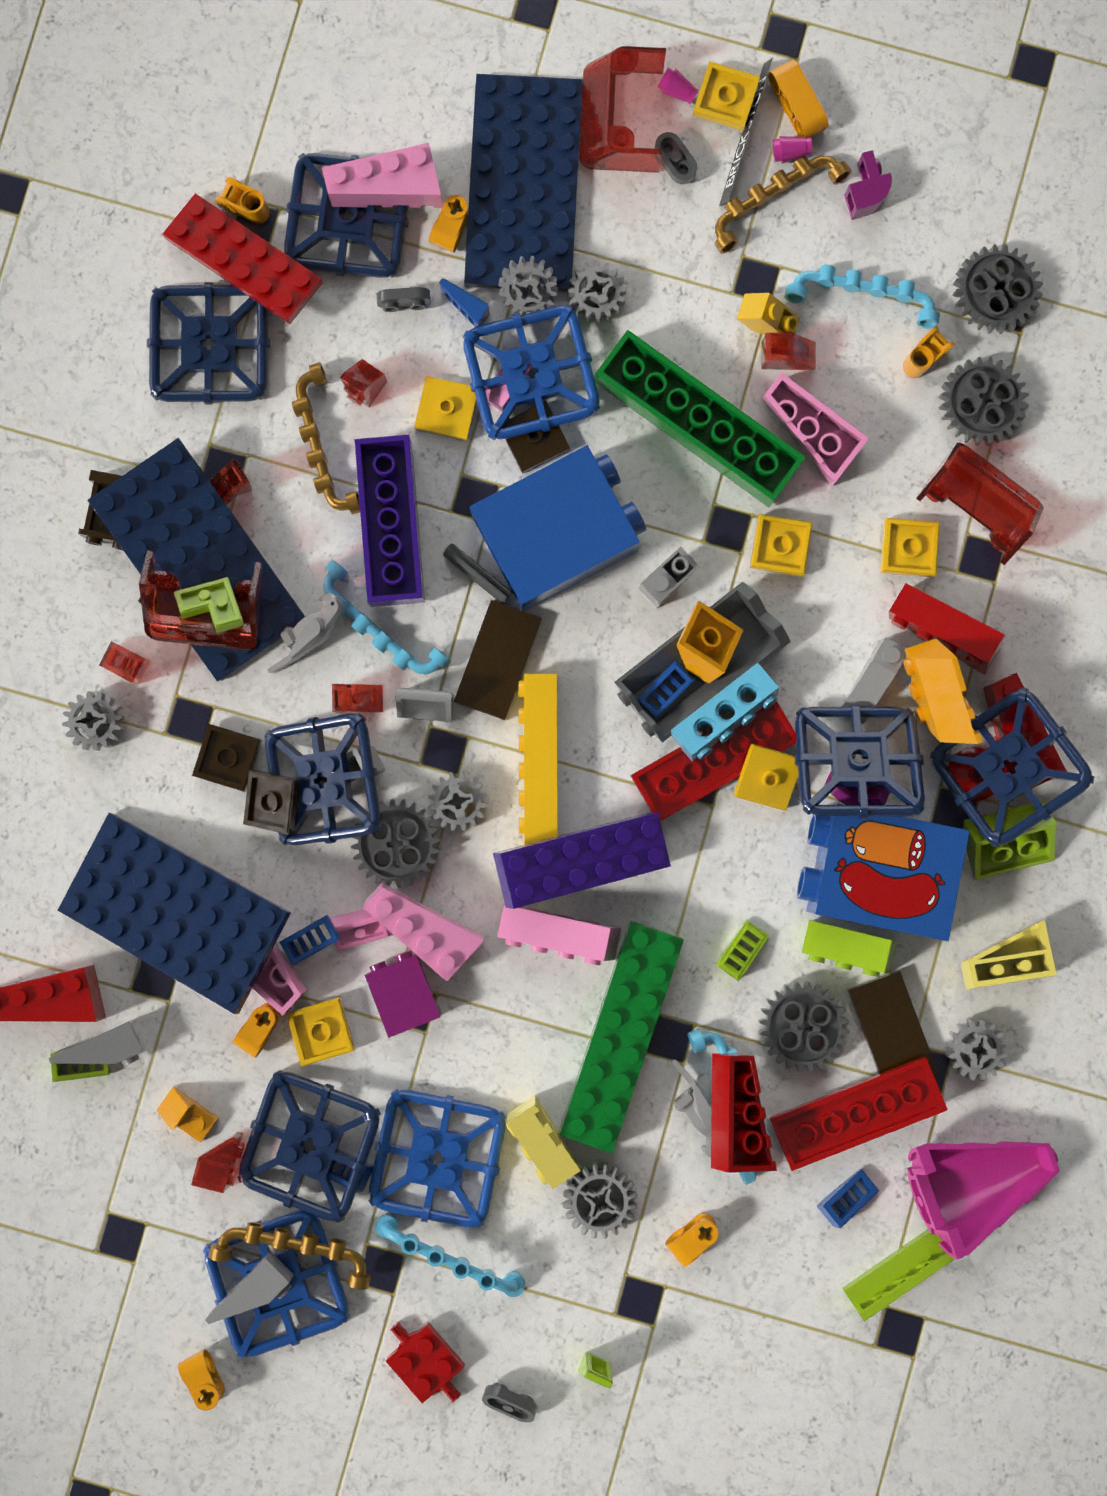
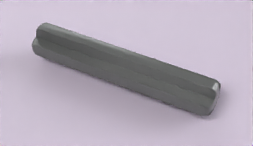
M451 543L444 550L443 556L497 601L504 604L509 600L512 591L455 544Z

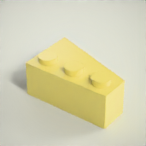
M1045 920L1037 922L961 962L966 990L1042 979L1057 975Z
M536 1095L508 1112L506 1126L512 1136L516 1137L522 1145L521 1149L529 1161L532 1160L538 1168L536 1173L544 1185L548 1183L554 1189L581 1171L579 1162L563 1137L559 1135V1131Z

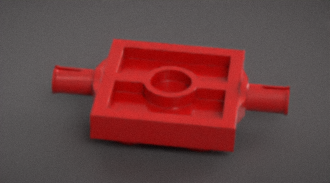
M398 1321L391 1327L390 1331L398 1338L400 1344L387 1357L386 1363L422 1404L434 1393L441 1390L452 1403L461 1396V1393L453 1386L451 1380L464 1368L465 1363L429 1321L419 1330L410 1334Z

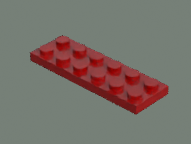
M196 193L162 233L167 241L288 324L293 322L323 284L319 276Z
M776 701L767 709L762 707L755 713L756 717L745 726L740 724L733 730L735 733L724 743H721V741L717 742L712 746V752L702 760L697 758L692 762L679 747L630 775L651 813L658 812L660 821L739 777L751 743L779 752L796 744V733L779 703ZM710 729L707 732L701 734V736H709L713 732V730Z
M923 1056L769 1118L791 1171H794L945 1112L948 1108L926 1057Z

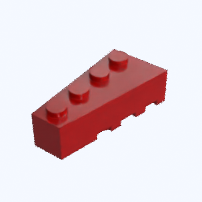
M905 583L889 610V618L892 619L891 623L903 630L907 628L925 642L937 639L958 660L983 675H986L999 653L1005 634Z
M1017 672L983 687L988 709L1008 694L1024 688ZM1018 702L991 720L996 735L994 738L997 742L1013 731ZM1027 704L1022 735L1033 747L1049 735L1043 723ZM1053 744L1038 754L1048 769L1067 772ZM1007 761L1005 763L1006 767L1003 769L1004 773L1010 772L1012 775L1017 772L1015 767L1018 763L1016 761L1013 763ZM1046 778L1045 780H1043L1041 783H1039V784L1036 785L1035 787H1037V786H1039V785H1041V784H1043V783H1045V782H1047V781H1049V780H1051V779H1053V778Z
M94 965L0 987V1021L98 1022L106 1018Z
M712 1053V1169L727 1173L777 1171L776 1162L772 1160L770 1152L772 1147L770 1135H767L764 1119H766L765 1107H761L759 1097L761 1088L754 1055Z

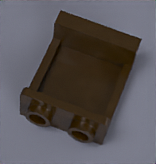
M91 470L89 481L93 483L91 497L119 479L121 475ZM89 503L84 529L79 528L78 534L86 538L85 542L88 544L102 546V542L111 543L112 548L122 550Z

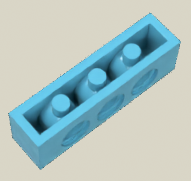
M757 663L671 730L672 738L692 762L697 758L702 760L712 752V746L717 742L721 741V743H724L735 733L733 730L740 724L743 726L749 724L756 717L755 713L762 707L767 709L778 700L776 696H778L779 687ZM745 693H751L756 699L753 702L747 703L741 699V696ZM726 709L731 710L734 716L731 719L725 720L719 716L720 712ZM703 726H708L713 730L706 737L699 735L697 731Z

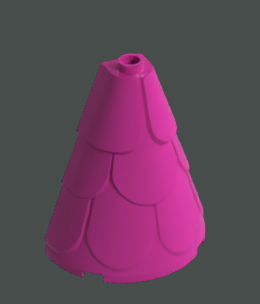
M999 1141L996 1144L970 1142L963 1144L926 1143L912 1148L907 1158L909 1162L912 1161V1167L907 1168L908 1178L920 1215L931 1235H938L942 1242H939V1246L949 1256L957 1260L975 1250L997 1227H1001L1023 1204H1028L1060 1172L1057 1164L1058 1156L1048 1143Z

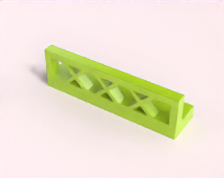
M928 1229L842 1288L864 1322L954 1260L939 1246V1242H942L938 1235H931Z

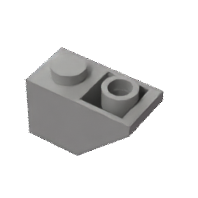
M680 547L640 584L639 590L658 608L700 566Z

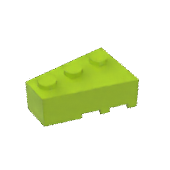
M809 920L802 953L809 954L808 960L824 963L825 959L836 961V967L852 970V966L863 968V974L879 977L880 973H890L897 941Z

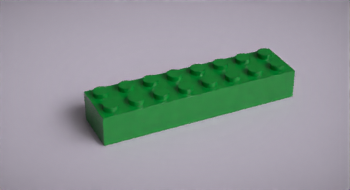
M629 330L625 332L595 373L597 385L769 508L806 458Z
M629 920L559 1128L560 1136L613 1154L684 942L683 938Z

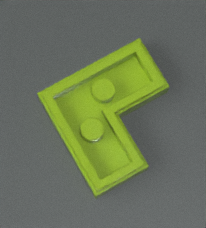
M228 577L174 592L182 619L210 612L217 633L244 626Z

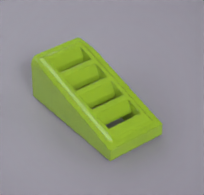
M746 919L717 959L715 965L739 982L769 935ZM747 930L759 938L757 943L744 935ZM741 939L753 947L750 952L738 944ZM735 948L746 956L744 961L732 953ZM728 958H731L740 965L737 970L726 962Z
M61 1052L51 1053V1054H50V1057H52V1056H54V1055H56V1054H59V1053H61ZM51 1063L52 1082L110 1075L109 1064H101V1070H96L95 1064H89L90 1071L85 1072L84 1064H78V1072L73 1073L72 1064H66L67 1074H62L61 1064Z
M585 1352L578 1368V1373L588 1380L611 1389L613 1379L610 1362Z

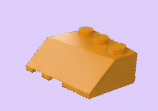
M937 639L906 648L907 659L904 660V667L907 674L911 676L912 684H909V690L912 698L916 700L917 708L914 709V714L918 723L923 724L939 742L982 743L980 733H977L972 728L970 721L975 718L973 708L970 707L967 699L962 695L966 693L967 689L957 657Z

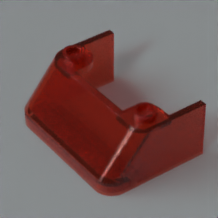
M621 46L585 66L583 71L579 159L585 168L592 170L658 173L661 149L634 148L633 132L626 126L613 125L616 75H629L631 73L663 74L666 48Z
M957 443L916 497L921 502L927 496L936 503L946 502L949 499L990 530V544L997 551H1004L1000 561L1003 565L1032 536L1044 509L1042 503L1036 497L963 443Z
M147 550L139 580L144 631L148 637L156 641L250 650L256 646L262 600L261 563H255L252 581H239L234 587V596L244 626L217 633L210 612L182 619L174 592L186 588H179V581L172 573L155 570L153 551Z

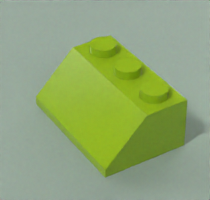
M1033 804L1008 809L1004 832L1037 811ZM998 812L982 816L992 831L995 829ZM1051 814L1052 818L1046 822L1042 820L1013 841L1000 847L991 846V843L981 835L971 819L964 820V829L970 830L966 851L974 879L979 880L1054 861L1057 822Z

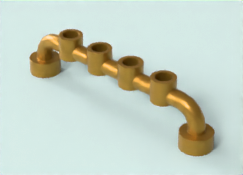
M806 156L800 157L794 162L793 168L795 170L786 175L784 170H779L770 178L772 184L768 187L763 188L760 183L756 184L747 193L750 198L741 203L739 198L736 197L726 204L725 209L727 212L721 215L715 224V234L717 236L715 246L721 254L732 250L737 245L738 239L733 231L726 232L727 224L733 220H740L751 209L763 206L777 193H784L798 180L807 179L816 169L820 167L829 168L828 177L834 185H837L851 174V168L846 161L838 162L830 156H818L810 161Z
M318 362L309 365L310 371L298 379L296 384L297 400L292 401V407L296 417L302 416L304 426L299 427V432L303 442H309L312 451L307 452L306 457L311 468L316 467L319 477L313 479L317 493H324L327 503L333 509L339 511L350 510L353 515L360 512L359 494L357 491L346 493V500H340L336 497L334 483L327 467V458L320 442V433L315 423L312 405L306 392V388L311 382H314L315 386L327 383L323 366Z
M248 1222L246 1228L233 1227L226 1230L220 1236L217 1243L211 1244L208 1257L211 1260L229 1262L233 1252V1247L229 1246V1242L233 1239H241L249 1244L261 1243L271 1245L279 1250L291 1249L305 1255L317 1254L327 1256V1258L335 1261H350L355 1265V1270L349 1272L347 1285L354 1289H368L371 1275L366 1273L364 1258L358 1252L347 1249L346 1241L332 1238L329 1245L318 1243L319 1236L312 1233H303L302 1239L292 1238V1231L281 1227L275 1228L274 1234L263 1232L264 1225L257 1222Z

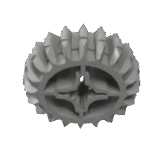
M593 1161V1170L589 1171L586 1164L582 1165V1172L584 1174L581 1175L578 1172L573 1176L576 1182L573 1180L566 1181V1185L572 1190L563 1191V1197L569 1199L563 1202V1208L570 1209L566 1213L567 1219L575 1218L572 1222L573 1228H578L581 1224L583 1225L581 1228L582 1235H585L591 1229L592 1238L595 1239L597 1237V1231H602V1236L606 1239L608 1238L607 1230L611 1229L612 1233L616 1236L618 1235L617 1225L623 1229L628 1227L624 1218L633 1220L634 1214L629 1210L637 1209V1203L631 1201L637 1198V1192L629 1191L634 1187L632 1180L624 1182L628 1177L626 1171L617 1176L619 1171L618 1165H614L611 1171H609L607 1161L603 1162L602 1169H598L597 1162ZM605 1179L598 1187L584 1186L592 1180ZM613 1183L619 1187L623 1194L621 1206L610 1197ZM578 1193L584 1196V1199L590 1203L587 1216L581 1212L577 1205ZM604 1194L605 1203L602 1204L601 1202V1205H596L594 1197L598 1196L599 1198V1195ZM603 1212L616 1213L611 1218L597 1220L598 1216Z

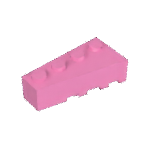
M429 143L322 167L332 207H368V205H382V207L409 205V208H420V206L443 207Z
M504 904L497 937L506 939L505 944L521 947L522 943L532 945L531 950L547 953L548 949L558 951L557 956L574 959V955L585 957V963L600 965L601 961L615 960L621 927L600 926L597 922L578 921L569 916L551 915L545 911L526 907L511 909L506 908Z

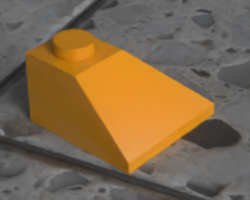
M701 601L696 602L677 643V648L686 670L709 684L725 673L743 633V629Z

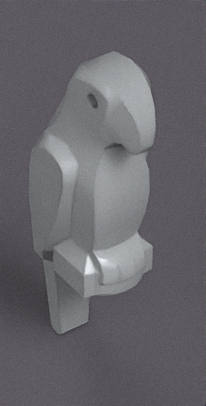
M331 593L322 595L319 601H322L320 611L304 617L294 628L286 627L280 635L283 641L292 651L284 659L268 668L269 673H275L294 663L329 638L345 611L344 603L340 597Z
M672 1059L671 1063L692 1087V1089H686L681 1093L673 1104L678 1111L686 1112L691 1124L706 1137L705 1146L702 1145L701 1148L705 1155L711 1157L712 1100L676 1059Z

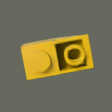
M771 293L744 294L737 320L754 332L792 343L800 317Z

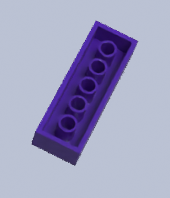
M410 435L354 439L367 603L371 607L425 603L413 447Z
M658 812L645 813L493 853L505 907L511 909L671 867Z

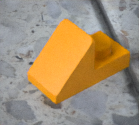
M172 1087L157 1109L171 1130H175L178 1127L200 1143L218 1120L217 1116L176 1087Z

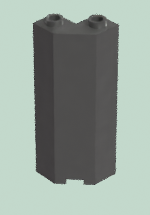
M743 581L710 607L743 629V633L724 674L709 684L694 675L696 679L657 719L637 700L676 659L685 667L677 648V643L684 630L682 628L614 682L620 690L617 696L626 707L630 705L643 721L641 724L642 728L650 737L655 735L663 743L672 736L671 730L755 664L759 663L761 666L791 642L783 625L766 611L759 595ZM675 670L671 672L682 684L685 682ZM665 678L663 682L675 692L677 688ZM659 686L656 688V690L666 700H668L670 696H668ZM652 694L648 696L658 708L662 706Z

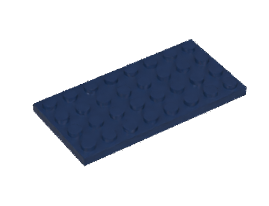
M476 74L464 276L465 287L501 289L502 287L498 286L499 280L503 277L502 271L504 268L510 270V261L513 260L516 264H519L520 256H523L525 262H529L531 256H534L535 263L538 264L541 260H544L545 269L553 268L551 277H557V285H555L558 288L557 292H568V289L572 288L569 281L570 278L572 279L583 79ZM540 278V283L543 284L544 288L546 289L544 280Z
M180 438L175 439L87 500L217 682L282 638L280 634L286 627L294 628L298 622L306 617ZM228 577L244 626L217 633L210 612L182 619L174 592Z
M108 813L57 910L233 1014L240 1013L291 914L290 911L113 813Z

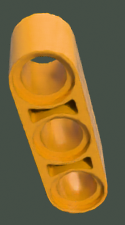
M793 59L769 71L768 79L770 86L798 137H813L828 129L827 115L797 61Z

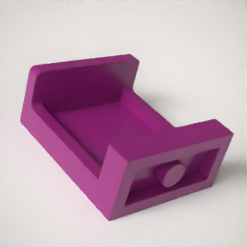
M411 951L395 956L396 962L389 965L382 961L370 966L371 972L364 975L388 1038L442 1016L439 1004H436L422 968L420 958L416 954L412 955Z

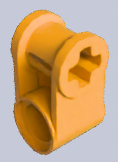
M232 177L226 178V186L220 197H216L215 203L228 213L236 214L252 223H264L269 218L270 208L263 195ZM260 204L256 210H250L253 205Z
M451 195L445 200L429 236V243L452 253H455L468 221V206L462 196ZM457 208H460L461 212L457 211L455 215L452 214L451 211H456Z
M937 325L921 339L904 360L903 369L909 377L919 378L924 375L955 345L953 341L949 342L938 331L939 327ZM913 358H919L923 362V366L915 364Z
M269 1003L262 1004L252 1012L246 1023L236 1034L232 1043L256 1058L268 1042L269 1036L281 1018V1014ZM264 1012L269 1013V1021L264 1022L262 1020L264 1018Z
M700 1213L666 1240L665 1246L683 1267L693 1263L702 1252L716 1242L718 1229L714 1218L710 1214ZM700 1227L709 1228L710 1231L707 1233L704 1230L700 1231Z
M203 1349L179 1362L178 1370L195 1405L201 1410L208 1411L213 1409L222 1398L225 1386L217 1372L212 1356L206 1349ZM205 1391H206L207 1393H209V1392L212 1391V1392L214 1393V1396H213L212 1394L206 1395V1394H205Z

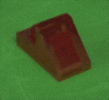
M236 459L231 460L209 480L226 505L238 495L252 491L250 481Z
M111 641L99 666L131 683L139 684L150 660Z
M332 684V712L339 714L382 713V685Z

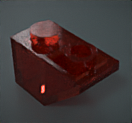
M765 333L761 342V369L815 370L816 342L794 333Z
M363 359L346 370L340 377L344 385L343 389L348 393L347 398L358 406H361L363 403L369 408L387 383L385 374Z
M237 1132L198 1157L191 1183L192 1186L224 1193L229 1186H234L238 1174V1169H234L236 1159H241L245 1147V1142L241 1141L243 1133Z

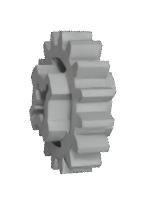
M520 256L519 264L511 260L509 264L510 270L507 268L503 269V277L500 278L498 285L502 287L499 291V296L506 297L504 299V306L513 305L512 313L517 312L519 309L522 310L523 315L527 314V311L535 312L538 309H546V304L553 305V296H557L558 288L555 287L557 285V277H551L553 273L552 267L544 268V260L537 264L535 263L534 256H531L529 262H525L524 257ZM540 278L544 280L546 289L544 288V285L540 283ZM510 284L512 289L516 290V296L513 294Z
M598 261L594 262L593 268H590L586 263L584 264V272L576 270V279L570 278L569 284L572 286L571 289H568V297L572 298L570 306H578L576 314L579 316L584 312L586 314V321H589L591 316L595 317L597 323L600 322L601 316L610 320V312L618 314L620 310L618 305H624L625 303L623 295H626L627 287L622 286L624 284V277L617 278V268L609 271V263H605L603 268L599 267ZM586 281V288H583L579 293L580 286ZM593 289L602 292V294L598 295L597 292H593ZM615 291L614 299L608 303V296H611Z
M87 691L86 698L78 694L76 696L77 703H68L69 707L72 708L71 711L63 712L64 716L69 717L68 721L62 723V726L70 728L65 734L66 737H75L72 744L76 746L82 744V749L89 750L91 745L94 751H100L101 744L107 748L111 747L110 739L119 740V737L115 734L116 731H124V728L118 724L125 717L117 714L122 707L119 705L112 706L115 699L113 697L105 699V694L101 692L97 693L96 698L94 692ZM98 703L103 705L107 709L109 714L103 713L101 711V706H98ZM94 717L103 719L98 720V722L93 723V725L85 724V722H90V720H93ZM109 726V729L104 734L105 729ZM80 728L86 731V736H88L89 739H87L80 733Z
M450 772L449 780L446 781L443 777H440L441 785H432L436 793L435 795H428L429 799L434 800V804L429 806L428 809L436 810L437 813L433 816V819L441 818L443 820L441 827L444 828L450 823L451 831H455L457 825H460L462 830L465 831L467 829L466 823L476 826L474 818L476 816L479 818L484 817L479 811L480 808H487L488 806L481 802V799L487 797V793L479 792L483 785L482 783L474 785V776L466 780L464 772L459 774V778H455L453 772ZM459 783L469 786L474 793H464L461 791ZM449 786L450 792L448 796L440 801L443 790ZM455 794H458L461 798H471L461 804V809H457L455 805H445L455 799ZM476 802L473 813L467 817V808L470 804ZM449 809L453 811L457 820L448 818L442 810Z
M967 1019L966 1027L958 1023L957 1028L959 1032L950 1031L949 1034L954 1039L953 1041H947L945 1044L952 1048V1051L946 1053L947 1057L954 1058L950 1064L951 1067L954 1069L959 1068L958 1073L963 1077L968 1073V1077L971 1080H975L977 1074L980 1079L987 1080L988 1072L996 1076L997 1073L994 1068L996 1066L1004 1068V1064L1000 1059L1008 1057V1054L1002 1051V1048L1008 1046V1043L999 1040L1004 1034L999 1030L994 1032L996 1026L992 1023L986 1025L982 1019H978L976 1025L973 1020ZM969 1033H971V1034H970V1037H968L967 1039H965L964 1041H962L965 1036H967ZM988 1036L991 1038L994 1047H991L987 1042ZM973 1047H981L980 1052H972ZM960 1052H963L966 1056L967 1065L963 1062ZM990 1059V1061L983 1066V1063Z

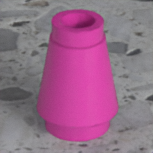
M669 67L657 86L663 90L662 94L689 104L692 103L699 90L676 68L672 70Z
M779 136V139H773L774 162L781 161V164L812 154L811 137Z

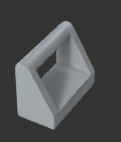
M396 688L398 718L452 722L454 694L452 692Z

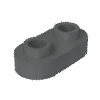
M665 132L659 135L654 148L656 157L674 182L678 184L690 183L696 176L697 163L676 134ZM669 147L672 149V152L666 153L663 149ZM683 168L687 170V173L680 174L678 170Z
M424 287L385 289L376 293L377 306L383 308L385 312H396L399 308L423 310L426 308V305L431 303L430 290Z
M501 1383L486 1386L482 1401L486 1406L518 1421L532 1422L535 1419L538 1407L534 1403L533 1398L525 1394L519 1395L512 1392Z

